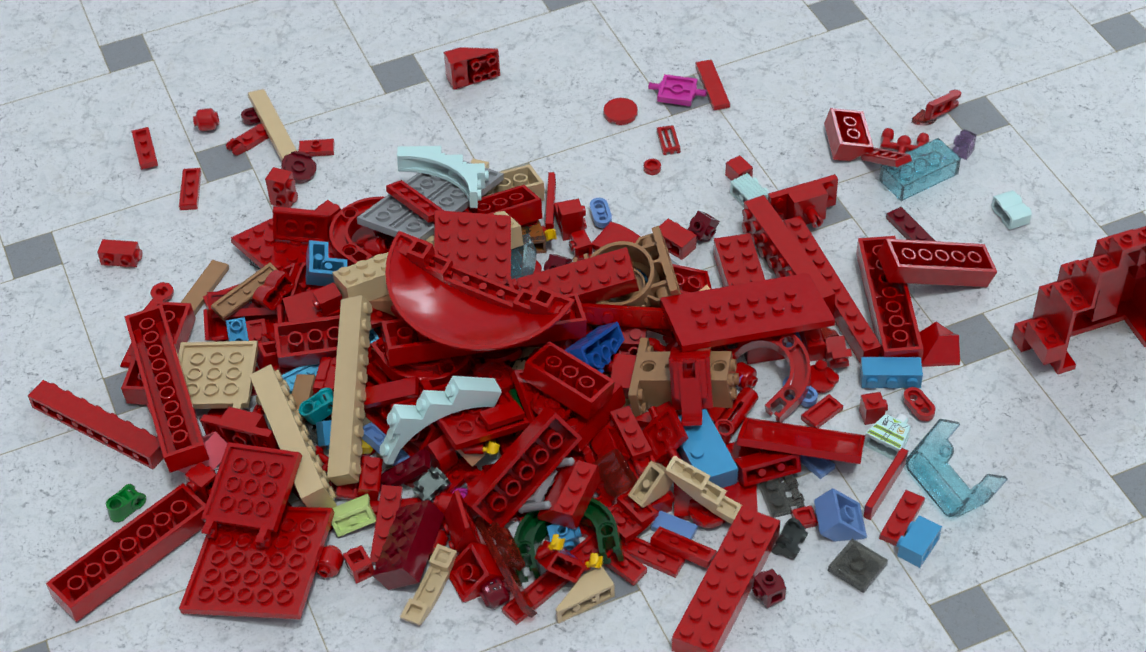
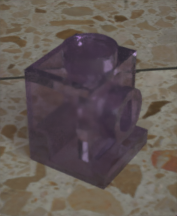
M965 129L962 130L960 135L955 137L953 142L955 146L950 154L967 160L975 149L977 134Z

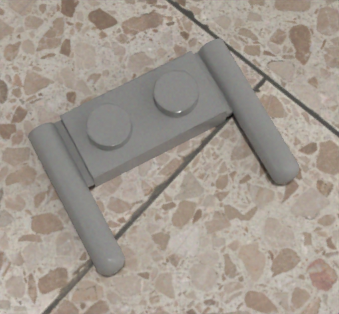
M572 457L564 458L556 468L572 466L575 460ZM556 470L547 477L518 510L519 513L550 509L551 502L543 500L548 488L554 482Z

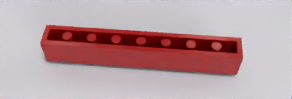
M42 380L27 395L32 408L153 470L164 459L158 436L150 434L144 428L140 429L134 426L128 420L120 419L114 413L110 414L104 411L100 406H95L86 399L75 396L69 390L65 391L59 388L55 383Z

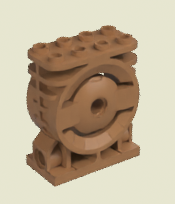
M659 226L652 228L653 233L639 237L636 243L627 241L609 243L599 248L590 256L593 257L627 247L639 287L637 292L608 299V302L601 301L594 304L661 308V297L681 294L669 251ZM588 253L584 254V259L590 258ZM577 257L573 258V262L579 261ZM639 271L643 272L647 276V284L643 275ZM590 324V326L593 329L597 328L598 326H601Z

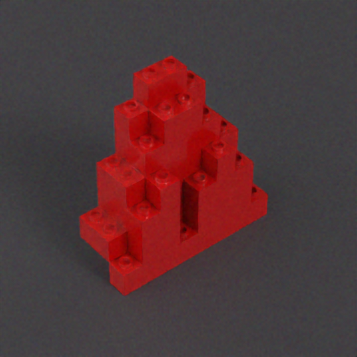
M1146 226L1097 239L1093 257L1062 264L1057 281L1039 286L1033 317L1014 325L1012 340L1020 352L1033 349L1043 365L1050 363L1057 375L1076 368L1075 361L1067 352L1070 337L1123 320L1141 344L1146 347Z

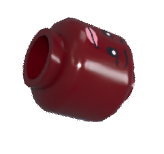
M495 577L481 585L479 594L486 607L490 606L496 609L510 600L509 592L512 589L507 580L502 581L499 577Z

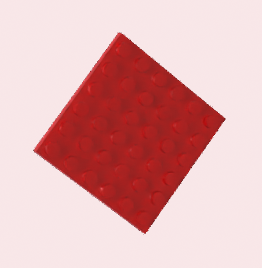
M286 506L277 533L271 532L269 548L260 546L261 543L255 542L259 530L217 524L218 532L216 538H207V535L205 537L179 606L180 612L182 614L300 619L335 514L333 508Z

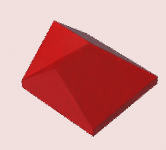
M937 321L919 332L924 349L921 362L922 367L960 365L958 334L951 332Z

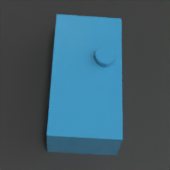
M702 409V425L683 426L688 439L678 447L677 451L683 461L710 475L708 481L724 488L736 484L738 467L707 410Z

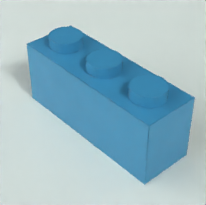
M861 357V388H921L923 378L921 357Z

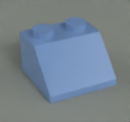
M834 488L814 500L815 513L819 524L818 529L822 536L834 542L867 538L859 502Z

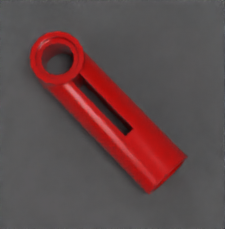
M743 387L738 393L737 399L733 400L732 408H728L721 419L715 422V427L725 445L730 443L732 436L759 399L758 394L752 388Z

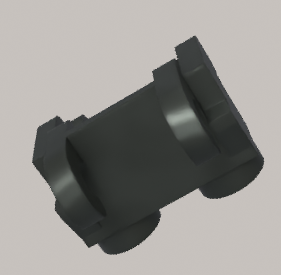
M431 467L426 474L413 483L415 487L412 490L422 501L430 500L433 502L436 497L435 494L439 490L444 492L452 483L437 467Z
M790 518L785 523L780 536L775 542L776 545L771 551L773 554H782L788 559L790 557L795 559L800 551V548L797 547L799 542L803 543L808 535V532L805 531L806 528L799 520Z

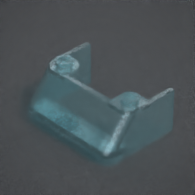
M939 419L906 459V468L946 516L957 518L986 504L1008 478L1002 475L987 473L978 484L970 489L948 464V461L954 454V447L948 439L961 424L957 421Z

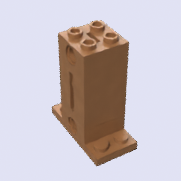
M640 338L628 393L631 409L635 417L647 412L651 406L657 407L668 401L672 404L669 369L670 352H654L648 338ZM711 351L710 368L713 407L732 408L733 400L737 399V389L735 387L739 385V373L735 372L737 369L736 359H733L732 351Z

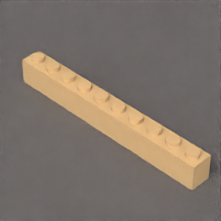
M363 295L341 299L327 478L336 486L359 482V474L361 473L360 459L363 452L361 445L364 435V401L366 400L365 387L368 380L366 373L369 363V330H371L370 316L372 313V305Z

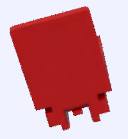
M680 347L671 348L669 369L672 407L675 410L682 411L681 423L683 426L702 425V409L713 408L710 368L712 347L682 352Z

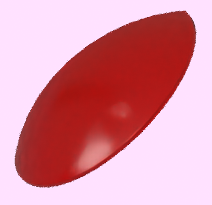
M398 231L386 260L385 275L387 289L399 315L409 326L424 337L456 349L489 351L527 342L554 326L570 310L575 302L572 298L538 286L535 293L524 288L518 291L455 266L451 259L435 254L432 243Z

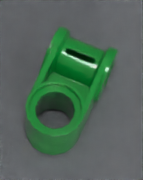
M133 484L125 485L120 491L106 500V508L110 520L116 523L124 521L145 504L147 500L146 495L135 490Z

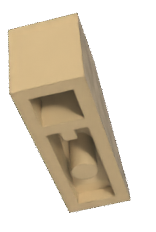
M602 566L601 568L590 569L586 574H583L557 606L556 621L558 624L615 597V584Z

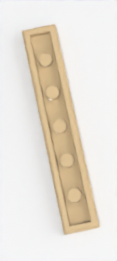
M265 89L248 92V98L282 161L285 155L297 150Z

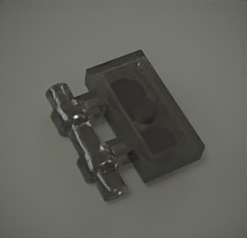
M792 474L785 476L786 482L781 483L780 478L759 483L770 516L773 518L791 514L792 506H797V508L805 507L804 496L799 492L798 481ZM790 491L792 497H787L785 492Z

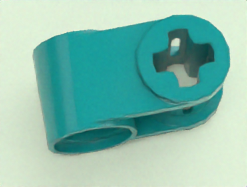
M327 387L319 390L315 395L300 404L299 413L310 424L316 425V422H321L332 414L333 407L331 405H333L334 392L331 388Z

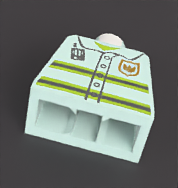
M898 414L896 418L884 415L866 431L864 446L894 460L899 450L905 448L908 442L911 428L907 424L908 418L904 414Z

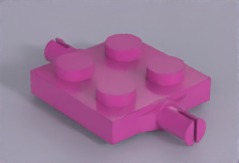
M664 74L663 80L660 83L649 82L648 89L658 90L657 102L691 106L695 96L706 97L707 90L697 89L698 79Z

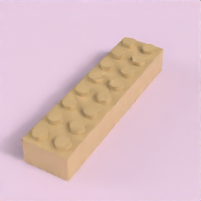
M271 364L252 373L249 376L281 450L300 452L303 455L294 480L301 500L307 507H336L337 504L334 498L337 495L333 487L328 483L330 480L327 478L326 471H323L321 467L323 463L319 455L315 453L317 449L313 441L308 437L310 433L306 425L302 423L303 417L295 407L297 403L293 395L289 393L291 389L287 381L283 379L279 370H274Z

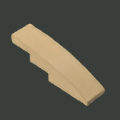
M673 456L665 473L694 500L732 524L743 505L726 497V490L708 481L710 475Z

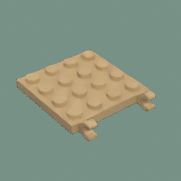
M258 341L181 342L178 355L194 409L233 407L243 410V408H249L253 385L249 375L255 372Z

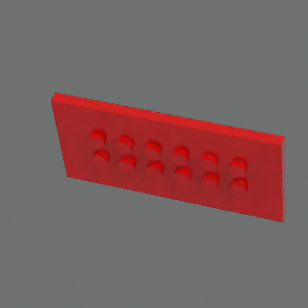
M809 273L660 298L661 308L682 352L835 326V318Z

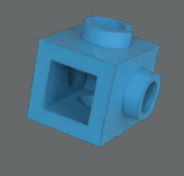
M557 524L547 526L550 542L553 535L558 534V538H566L563 548L571 551L580 544L579 537H582L579 525L576 530Z

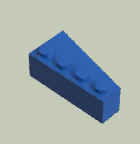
M614 322L598 326L588 333L586 337L581 338L565 349V351L603 373V367L609 364L611 355L617 352L625 339L619 323Z

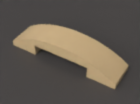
M437 544L429 560L430 566L413 599L409 598L400 615L401 619L419 626L424 622L445 587L456 559V550Z

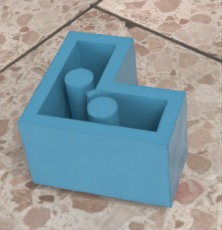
M309 240L306 252V285L326 286L333 283L332 272L339 270L341 267H347V259L328 258V242Z

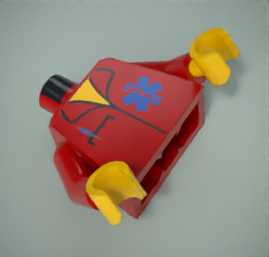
M558 534L553 535L551 542L545 540L536 550L535 559L546 570L573 583H577L581 574L590 570L591 567L601 568L603 556L592 553L590 554V561H581L563 548L566 538L560 539Z

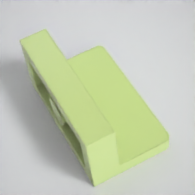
M368 494L333 508L335 514L331 524L338 537L376 522V516L370 506Z

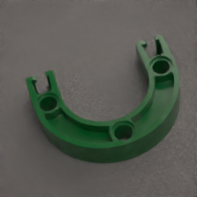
M592 498L579 524L591 528L597 534L600 556H603L604 565L611 563V558H608L606 553L607 549H613V553H616L618 561H623L622 542L616 521L604 504ZM540 511L528 512L521 520L515 532L513 551L516 573L521 583L528 582V576L525 577L524 574L525 567H529L535 579L541 576L540 563L535 559L536 550L548 534L547 526L554 523L538 519L537 516Z

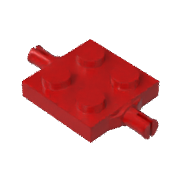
M651 406L648 412L652 420L642 432L652 449L655 461L661 464L668 456L671 459L673 456L680 459L676 451L688 439V436L675 409L668 406L663 412L658 413L657 408Z

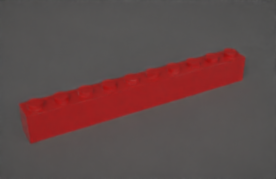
M797 216L783 220L836 293L833 317L859 363H861V357H880L882 348L880 342L802 217Z

